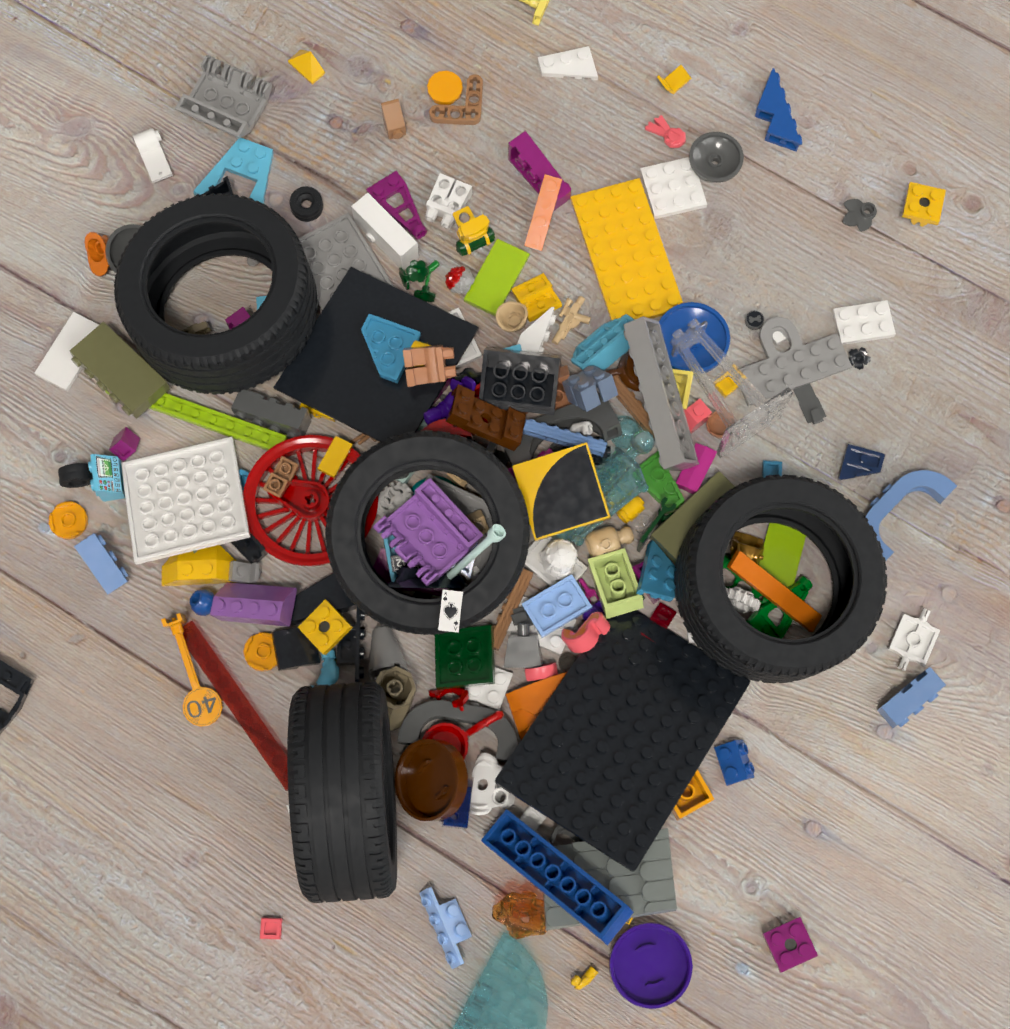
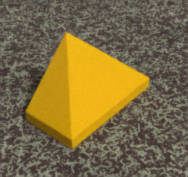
M300 49L288 60V63L312 85L325 74V71L311 51Z

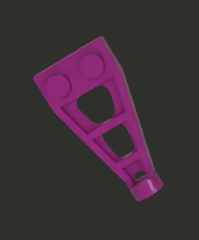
M394 171L366 189V192L403 228L410 232L415 239H421L427 234V229L420 220L407 184L397 171ZM396 193H400L404 200V203L394 208L386 202L388 198ZM409 208L413 217L405 221L399 213Z

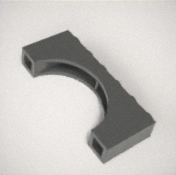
M598 393L601 404L588 412L574 404H570L555 410L554 415L546 414L533 419L538 423L544 422L548 426H557L562 430L570 429L574 423L589 421L593 426V431L600 435L605 442L623 435L620 422L609 401L603 402L600 393ZM523 434L521 444L515 451L503 447L511 467L532 460L536 449L544 440Z

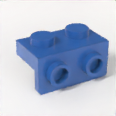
M734 740L714 747L726 786L755 778V769L749 761L747 755L748 747L743 740Z

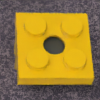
M910 182L902 217L911 219L913 225L917 222L922 227L928 223L938 225L946 190Z
M326 599L298 626L301 632L325 656L353 628L347 619Z

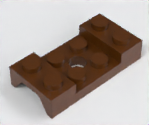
M459 384L451 393V396H454L452 407L445 422L515 451L521 444L526 414L511 407L505 411L474 397L475 391ZM482 417L485 418L488 421V423L484 422Z

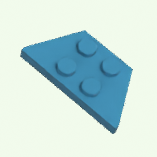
M653 540L647 545L636 593L638 595L648 593L651 598H660L671 602L675 598L674 572L676 568Z

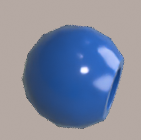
M200 589L192 594L190 607L194 613L200 616L210 614L214 597L213 592L207 589Z

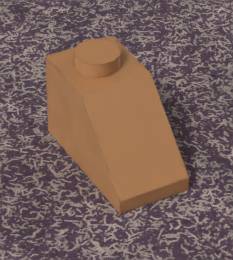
M399 99L381 103L383 122L388 138L399 139L406 135Z

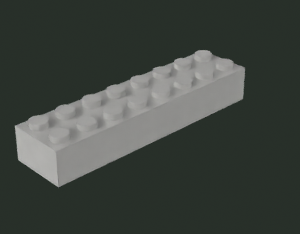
M643 316L623 324L625 329L624 336L630 347L629 354L635 365L634 372L640 383L639 390L645 401L644 409L649 415V427L654 433V445L659 451L660 465L664 470L678 472L699 465L659 321Z

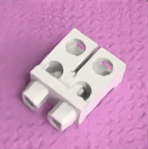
M440 173L426 203V220L435 222L437 216L442 217L441 226L450 229L456 223L452 214L465 207L468 199L470 200L473 194L472 186L459 180L455 183L454 178Z

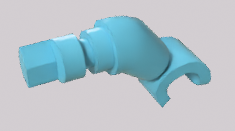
M334 648L326 656L321 653V658L324 662L322 663L321 674L316 681L317 685L328 684L331 686V684H335L339 679V667L336 661H334L336 659Z

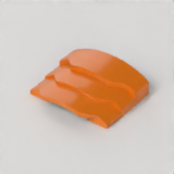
M567 672L534 682L505 694L521 740Z

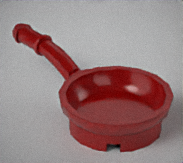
M497 710L492 715L483 718L482 721L473 725L466 732L452 723H439L427 730L422 739L447 741L456 747L463 759H465L468 753V737L486 726L489 727L495 721L501 720L504 713Z

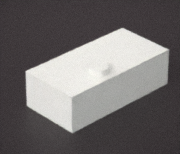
M369 193L365 194L351 206L354 222L366 234L365 236L368 241L375 243L399 268L402 267L405 270L410 266L412 260L419 258L418 243Z

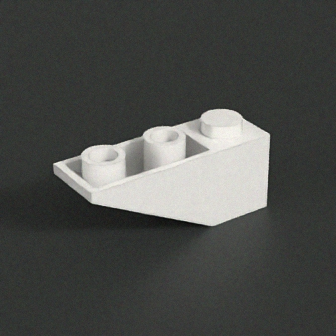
M551 307L521 333L517 345H521L522 351L543 354L544 341L547 342L550 336L548 329L550 325H554L557 316L554 315V307Z

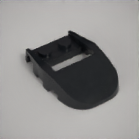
M1 660L0 684L20 696L9 714L0 709V734L21 711L34 682L33 679Z

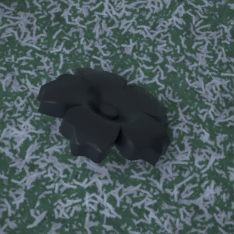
M861 347L859 351L855 348L849 351L850 356H852L848 358L851 366L855 364L854 367L860 370L864 368L863 364L867 365L871 361V357L866 356L868 353L866 348Z

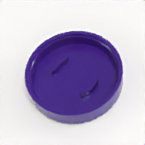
M645 923L628 929L617 939L610 953L609 972L614 987L625 1000L642 1008L656 1009L672 1004L686 991L692 977V957L687 944L678 933L661 924Z

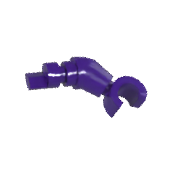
M467 376L463 377L461 382L453 378L450 382V389L452 391L458 384L472 391L476 387L475 381ZM449 392L445 399L439 402L438 406L424 413V420L427 425L447 417L454 396H451L452 392Z

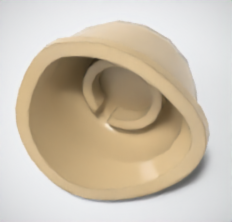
M508 301L497 309L496 320L502 330L517 332L526 325L528 311L524 304Z

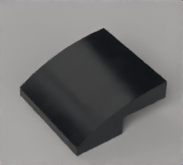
M298 627L271 633L278 671L297 669L298 667L318 665L320 663L318 649Z

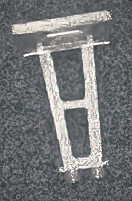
M693 319L688 323L687 326L689 328L685 333L682 329H678L672 334L673 339L670 343L673 349L671 355L674 357L680 353L727 427L717 449V455L721 459L779 420L793 392L788 387L770 400H767L705 333L707 321L705 320L700 324L697 319ZM696 343H701L723 368V372L712 379L708 378L691 353L690 347ZM725 377H730L756 406L755 410L740 420L734 417L715 388V384Z

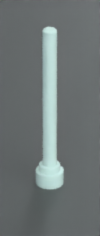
M494 524L488 530L487 537L447 573V577L453 579L491 543L500 542L506 535L505 529L499 524Z

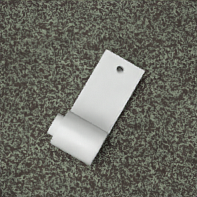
M151 128L133 135L152 183L173 176L159 143L162 139L158 130L154 131Z

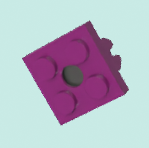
M801 917L783 923L762 934L780 973L818 956Z

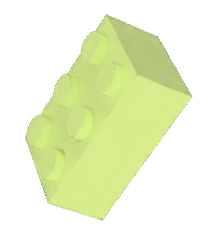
M625 548L588 559L589 571L606 619L644 608L643 596L636 593L638 583Z

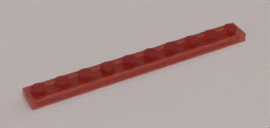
M190 621L183 626V635L188 650L284 789L288 791L287 755L195 623Z

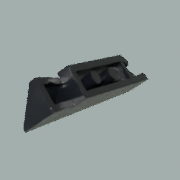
M399 567L396 571L398 575L396 580L388 584V587L465 588L468 586L459 573L453 579H449L447 573L450 570L438 580L426 586L421 580L423 576L418 577L416 575L420 568Z

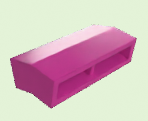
M698 443L695 444L694 448L699 465L682 470L676 481L679 489L693 495L698 491L717 454V451Z

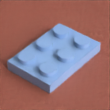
M572 574L522 603V607L541 638L592 609V605Z

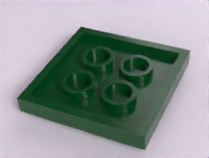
M492 625L462 628L459 630V633L435 634L436 689L495 684Z

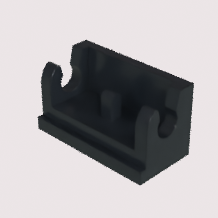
M251 533L250 538L231 542L251 564L254 562L258 563L268 554L265 551L266 549Z

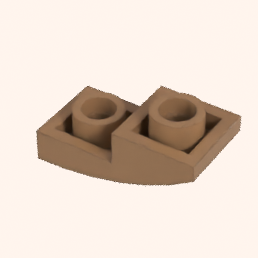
M282 456L274 472H271L263 490L281 498L300 465Z

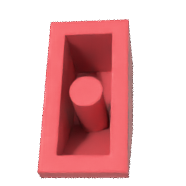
M698 399L684 410L690 433L692 434L706 423L712 414V411L701 399Z

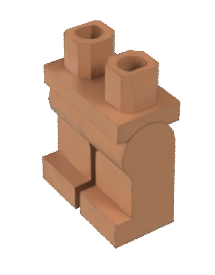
M437 345L403 349L404 364L407 367L405 372L408 387L444 382L447 378L457 375L456 365H445V359L454 358L453 347Z

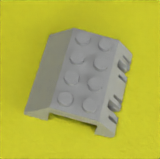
M207 55L201 63L203 70L201 77L189 96L183 93L175 110L232 136L241 138L252 131L266 107L272 83L257 78L252 90L250 89L253 78L252 74H247V72L225 64L222 74L219 75L221 61Z

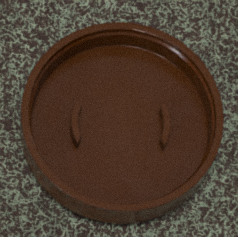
M422 739L409 745L399 758L395 771V790L402 808L411 817L420 821L444 820L452 816L460 808L467 792L468 773L465 761L457 748L451 743L439 739Z

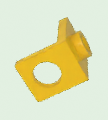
M679 65L665 79L660 75L657 76L664 88L673 95L692 79L682 65Z

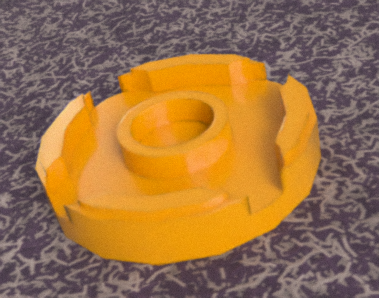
M439 71L433 74L428 81V95L436 104L451 105L462 95V81L453 72Z
M72 501L56 505L49 515L51 531L57 537L65 540L79 537L88 525V516L85 509Z
M260 632L251 636L245 643L243 650L248 665L262 672L275 668L277 661L272 634Z

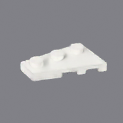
M589 46L538 57V65L543 77L563 78L564 76L575 77V79H582L583 77L598 80Z

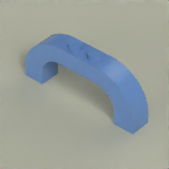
M918 470L904 475L893 486L889 484L882 491L884 495L881 499L876 497L870 504L872 508L865 517L869 520L867 522L873 526L877 534L876 538L881 543L882 555L885 557V560L894 553L882 541L879 534V525L885 516L907 494L915 491L925 492L941 504L957 487L955 483L940 473Z

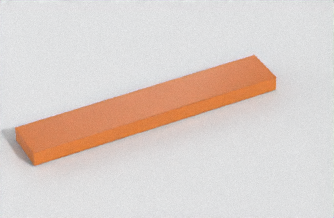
M741 551L735 552L727 568L806 630L813 632L822 615Z

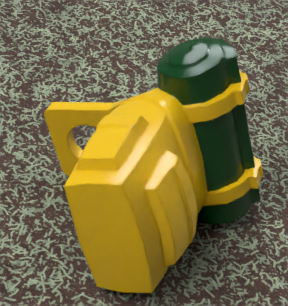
M469 206L452 214L458 226L456 232L460 239L456 242V251L461 256L470 255L471 252L485 245L488 246L491 242L495 241V233L489 227L490 221L487 216L482 214L475 218ZM467 213L469 221L462 223L459 220V215Z

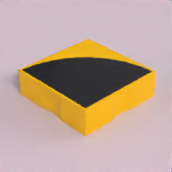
M587 442L512 466L517 484L525 500L529 523L535 541L611 519Z

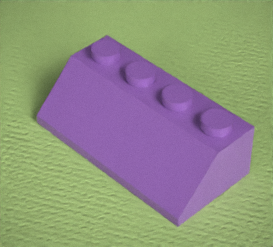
M227 582L214 595L210 615L220 621L290 627L297 588Z

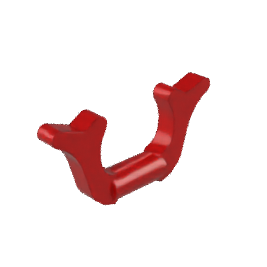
M463 688L428 691L429 696L435 697L437 700H440L447 693L461 696L459 699L452 701L453 708H459L460 711L464 710L463 706L469 699L467 689Z

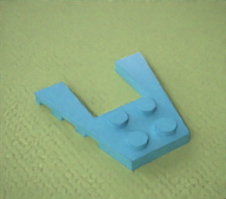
M239 138L193 191L194 195H201L209 190L208 187L218 185L225 172L228 171L257 182L249 198L264 204L268 176L274 154L273 149L244 138Z

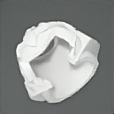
M565 539L550 540V543L541 552L544 572H548L556 580L564 579L576 572L574 564H576L578 553L571 541H566Z

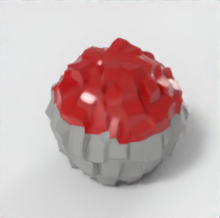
M463 266L451 268L450 272L445 275L446 286L452 293L466 294L475 280L470 269Z

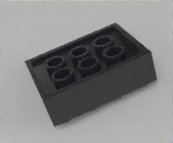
M486 347L483 353L479 399L504 410L511 407L521 412L554 415L562 356Z

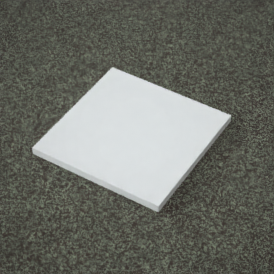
M232 436L121 463L133 557L136 565L250 538Z

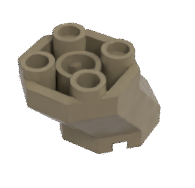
M397 666L389 670L380 671L375 681L385 691L390 731H395L401 727L404 719L409 714L417 691L411 673Z

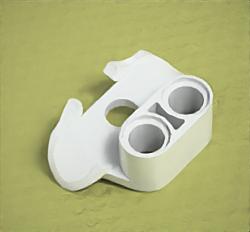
M488 753L479 754L472 771L474 781L472 792H469L470 813L474 815L488 814L495 807L510 808L515 801L514 795L495 783V779L503 766H500L497 759ZM485 779L488 782V786L485 790L481 791L478 788V784L481 780ZM506 794V799L501 803V796Z

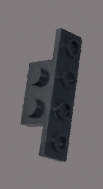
M358 607L356 608V625H351L353 628L337 643V665H355V682H360V679H364V667H361V659L365 657V649L361 647V640H365V628H362V621H365V613Z

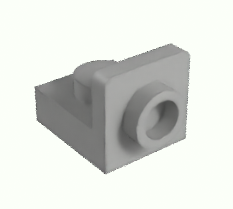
M231 561L228 581L243 584L258 582L261 574L259 563L249 564Z

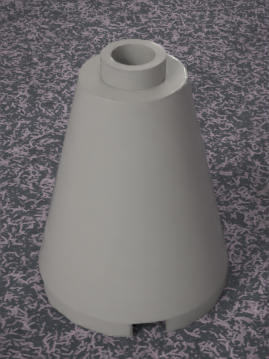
M379 625L372 631L368 675L373 681H376L380 671L389 670L395 666L408 671L393 631L385 625Z

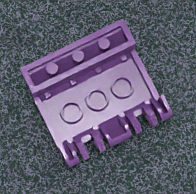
M431 478L421 484L415 490V495L388 518L384 516L373 526L378 534L382 533L381 537L383 539L392 535L395 537L389 546L391 548L396 547L394 551L405 563L409 562L408 566L410 568L418 564L421 566L416 575L418 577L423 576L421 580L426 586L442 577L465 557L483 537V534Z

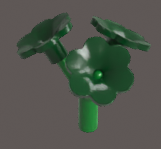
M412 260L410 266L406 268V273L400 267L399 276L406 290H409V281H418L420 283L425 281L422 290H415L413 296L425 302H434L436 295L429 292L430 287L428 284L430 274L439 267V262L434 260L426 267V263L423 260Z

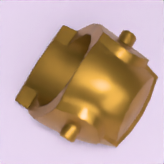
M736 531L730 547L731 559L736 551H741L758 564L760 559L763 560L764 558L763 552L765 547L763 539Z

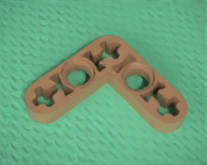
M473 74L468 77L465 106L434 105L429 110L430 120L437 124H478L481 120L483 80L481 76ZM473 81L477 82L476 90H473ZM472 96H476L479 101L471 103L469 99ZM437 111L440 113L438 117L435 116ZM456 111L460 113V116L452 118L450 114ZM472 113H475L474 118H471Z

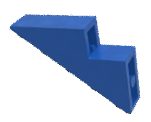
M772 68L755 117L771 122L764 141L797 152L799 145H802V137L797 133V124L795 119H792L790 104L785 100V90L780 86V76Z

